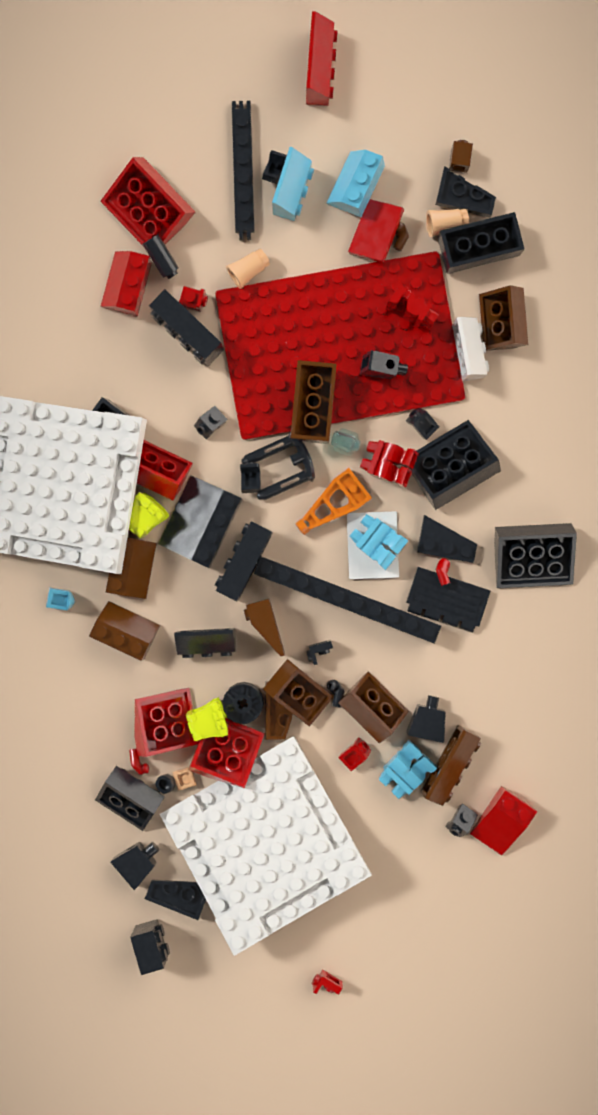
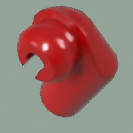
M446 558L440 559L435 568L441 586L450 583L447 575L450 562Z
M130 749L129 755L132 768L139 775L149 773V765L140 762L137 749Z

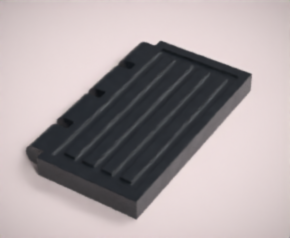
M417 567L406 603L409 604L407 611L421 615L422 609H425L423 617L439 621L440 616L444 615L442 623L457 627L458 622L462 621L460 629L473 633L475 626H480L491 590L448 577L450 583L441 586L436 572Z

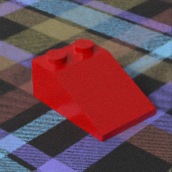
M501 786L469 834L502 856L526 830L537 814V811L531 805Z

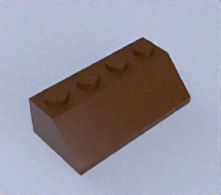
M298 360L291 439L329 444L337 364Z
M460 725L456 727L436 763L437 769L430 773L421 789L425 799L441 806L445 802L448 803L453 795L451 792L455 785L458 786L462 779V771L464 768L467 769L472 761L470 759L471 755L480 748L481 742L479 741L481 738Z

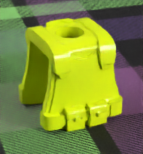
M139 492L133 501L129 530L139 538H144L164 520L166 521L170 515L153 497Z
M219 697L187 712L188 726L191 734H193L194 741L228 735L225 720L227 716Z

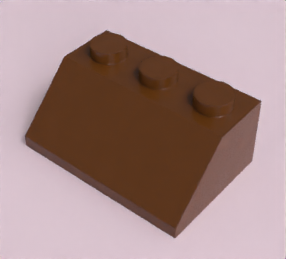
M509 285L479 294L482 338L486 351L514 349L529 345L524 288Z
M127 537L122 573L115 574L109 572L105 592L147 599L157 543Z
M108 601L98 616L89 637L143 661L160 625Z
M369 671L339 701V704L379 744L393 734L409 712Z

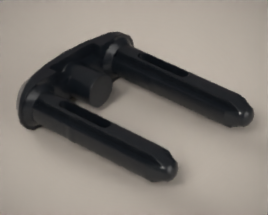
M291 432L288 436L248 453L241 459L242 464L247 462L256 463L292 446H296L298 450L297 453L290 455L291 461L294 466L303 463L305 469L261 489V493H257L259 500H267L307 481L313 482L315 479L313 462L305 444L301 440L291 439ZM281 443H284L283 446L276 448L268 453H265L266 450L275 447ZM296 478H299V481H296L288 486L281 488V485Z

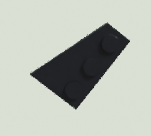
M423 516L417 553L474 563L477 549L475 542L428 516Z
M152 880L144 898L196 920H199L206 902V898L198 883L194 881Z

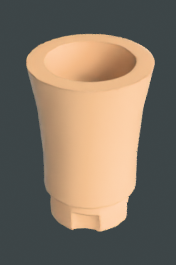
M467 209L427 210L426 227L429 237L439 235L441 230L469 224Z
M260 248L242 259L227 265L226 269L233 282L241 289L257 274L265 270V267L269 266L270 263L267 255Z

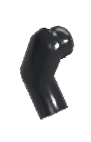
M330 680L326 686L334 695L332 706L341 708L339 701L344 697L345 691L338 681Z

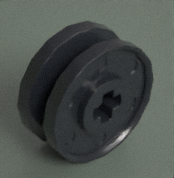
M236 683L224 695L222 702L223 710L226 716L235 723H250L257 719L262 711L264 704L263 695L259 688L252 683ZM244 698L247 700L246 703H248V705H244V707H241L240 702H238V700L242 701Z

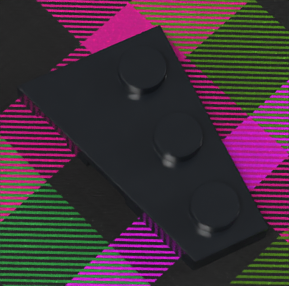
M444 166L435 205L451 209H467L468 213L491 218L496 197L481 187L474 186L466 181L464 177L454 174L449 168Z

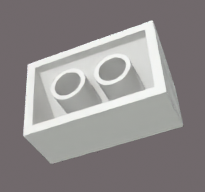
M457 317L452 327L462 381L485 378L487 372H489V364L484 359L486 347L485 343L481 342L480 337L482 325L478 323L477 318Z

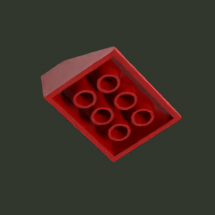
M132 157L100 201L141 245L157 234L166 244L195 214L190 205L144 157Z

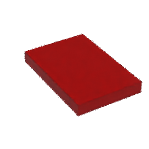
M370 199L349 247V254L384 263L402 218L404 208Z

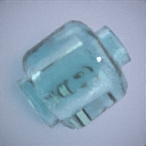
M341 428L339 431H335L331 445H333L336 452L350 456L354 451L358 452L361 441L358 440V433Z

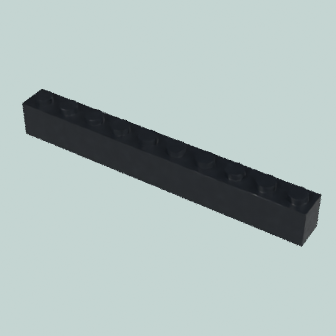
M260 556L254 572L257 576L435 644L441 629V625Z

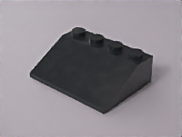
M469 420L416 450L419 454L413 470L410 469L424 495L435 510L501 472L499 459Z
M190 475L158 544L210 568L242 502V498Z
M572 523L495 527L496 587L573 585L577 532Z

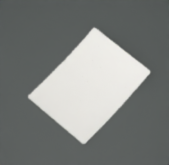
M397 512L347 514L349 579L398 578V555L388 545L382 544L386 550L396 555V558L385 570L376 560H372L360 550L350 538L351 533L355 529L362 534H365L368 530L367 527L360 523L366 514L374 519L378 518L397 533Z

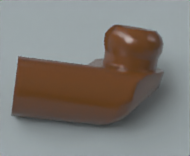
M400 221L395 233L397 240L393 246L399 252L402 251L409 238L405 224Z

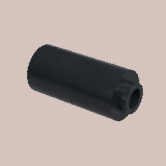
M159 234L142 244L163 278L167 276L170 279L178 274L176 270L179 267Z

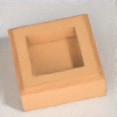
M189 767L172 772L178 791L197 785L194 773L188 770Z

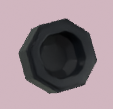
M169 774L159 776L155 783L157 790L162 794L170 793L176 785L174 777Z

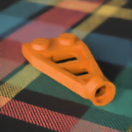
M348 468L333 479L305 516L295 524L301 533L305 535L311 529L356 511L372 499V497L351 469ZM336 490H342L348 498V504L340 508H334L330 503V497ZM322 504H326L331 514L323 519H318L315 515L316 509ZM304 521L309 522V527H307Z

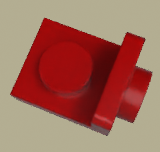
M183 286L179 303L185 308L201 312L202 307H206L208 301L205 289L197 290Z
M358 737L338 758L352 771L368 758L371 749L365 741Z
M323 969L320 974L315 975L311 983L313 985V993L315 994L318 993L322 985L326 991L330 993L335 992L338 995L343 989L342 981Z

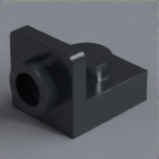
M421 408L413 410L406 419V422L412 425L425 440L439 428V425L430 414Z
M331 639L309 645L310 650L306 651L309 662L313 661L314 665H318L315 653H319V655L330 653V649L333 648Z

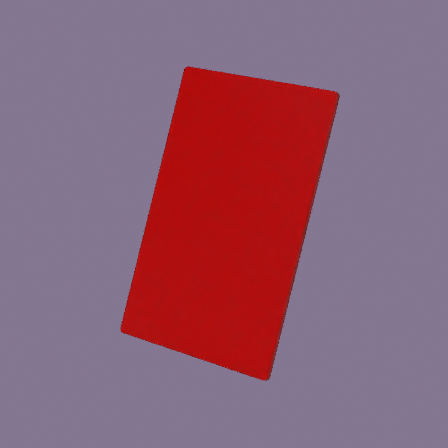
M437 251L385 260L384 263L372 262L245 285L241 289L238 287L217 290L215 293L240 435L243 440L291 432L298 360L337 364L331 424L458 402L465 399L441 260ZM398 285L407 286L414 293V299L420 298L425 301V304L427 302L433 304L430 309L439 314L430 330L421 324L417 328L413 326L415 322L406 321L403 318V305L398 304L395 310H385ZM370 350L399 356V363L408 365L406 376L397 375L392 379L360 375L362 357Z

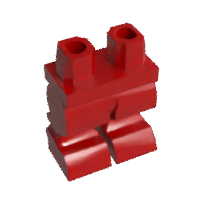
M398 285L385 310L391 311L395 310L398 304L403 305V318L406 321L415 322L413 326L417 328L421 324L429 330L439 314L430 309L433 304L429 302L425 304V301L420 298L414 299V293L407 286Z
M381 440L378 442L369 441L366 451L374 455L372 460L363 458L360 468L367 471L373 477L390 483L394 482L406 488L412 473L410 469L413 470L419 453L411 448H407V451H405L396 444ZM396 465H403L404 467L399 469Z

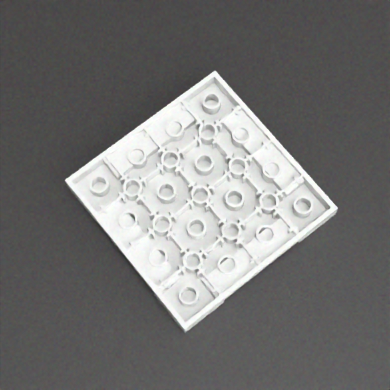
M0 396V553L121 574L147 419Z
M294 736L255 759L245 788L217 781L160 814L176 847L180 849L216 917L215 921L234 956L372 876Z

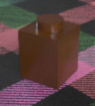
M466 140L453 142L449 163L450 171L468 172L473 143H468Z

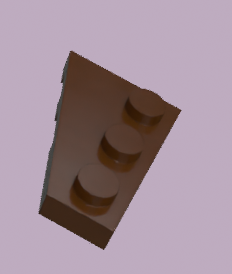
M265 691V739H286L293 714Z

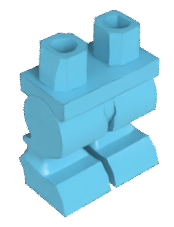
M366 514L360 523L367 527L368 530L365 534H362L355 529L351 533L350 538L360 550L372 560H376L386 570L396 558V555L386 550L382 544L388 545L398 555L408 540L398 535L395 530L378 518L374 519Z
M409 739L403 745V748L383 767L384 771L379 776V781L387 786L394 780L397 785L391 791L400 799L406 793L410 795L423 782L425 774L427 772H434L437 767ZM413 759H416V762L414 764H411V761Z

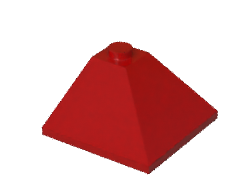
M189 687L135 699L134 737L138 756L148 757L198 745L199 740L194 741L186 717L187 712L193 709Z
M225 718L228 735L201 739L188 770L214 780L245 788L265 733Z

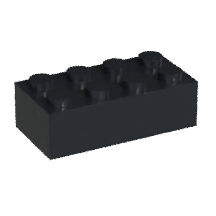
M515 212L441 230L437 237L447 274L517 257L525 249Z
M166 289L149 305L152 311L150 313L153 316L152 318L160 326L164 324L166 331L174 339L178 337L180 345L187 352L191 350L194 358L201 365L205 363L209 366L224 351L222 343Z
M252 521L250 524H245L241 532L244 535L241 542L237 540L232 551L235 554L232 559H227L223 567L226 571L223 576L219 575L214 585L217 587V592L236 602L239 601L258 564L260 556H262L273 534L272 531Z

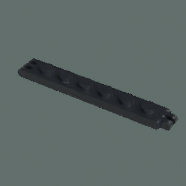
M247 100V108H243V101H239V108H236V101H232L235 233H239V240H243V233H247V240H251V233H255L251 100Z

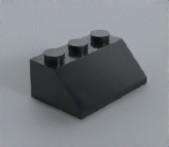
M235 628L174 632L177 655H182V658H193L194 654H201V657H212L213 653H220L221 656H232V652H236Z
M116 765L103 784L95 801L143 831L165 797L159 791L152 789L142 780L135 778L125 769Z

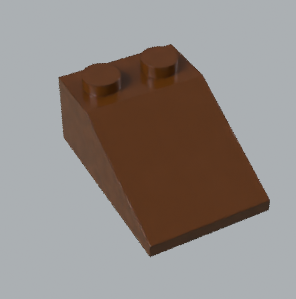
M270 598L247 604V609L244 610L246 621L250 620L251 625L280 657L285 656Z
M288 659L263 688L273 699L309 727L333 699L330 693Z

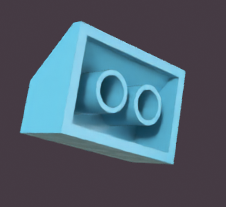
M289 147L273 197L272 209L273 215L295 221L296 215L300 216L303 207L300 204L302 197L306 198L308 192L306 184L308 179H312L314 168H312V161L293 147Z
M366 149L350 151L327 204L362 217L384 170L383 156Z

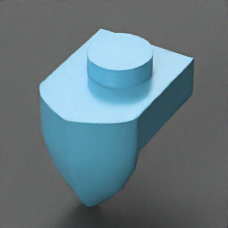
M49 587L46 602L47 608L61 610L72 608L75 599L70 590Z

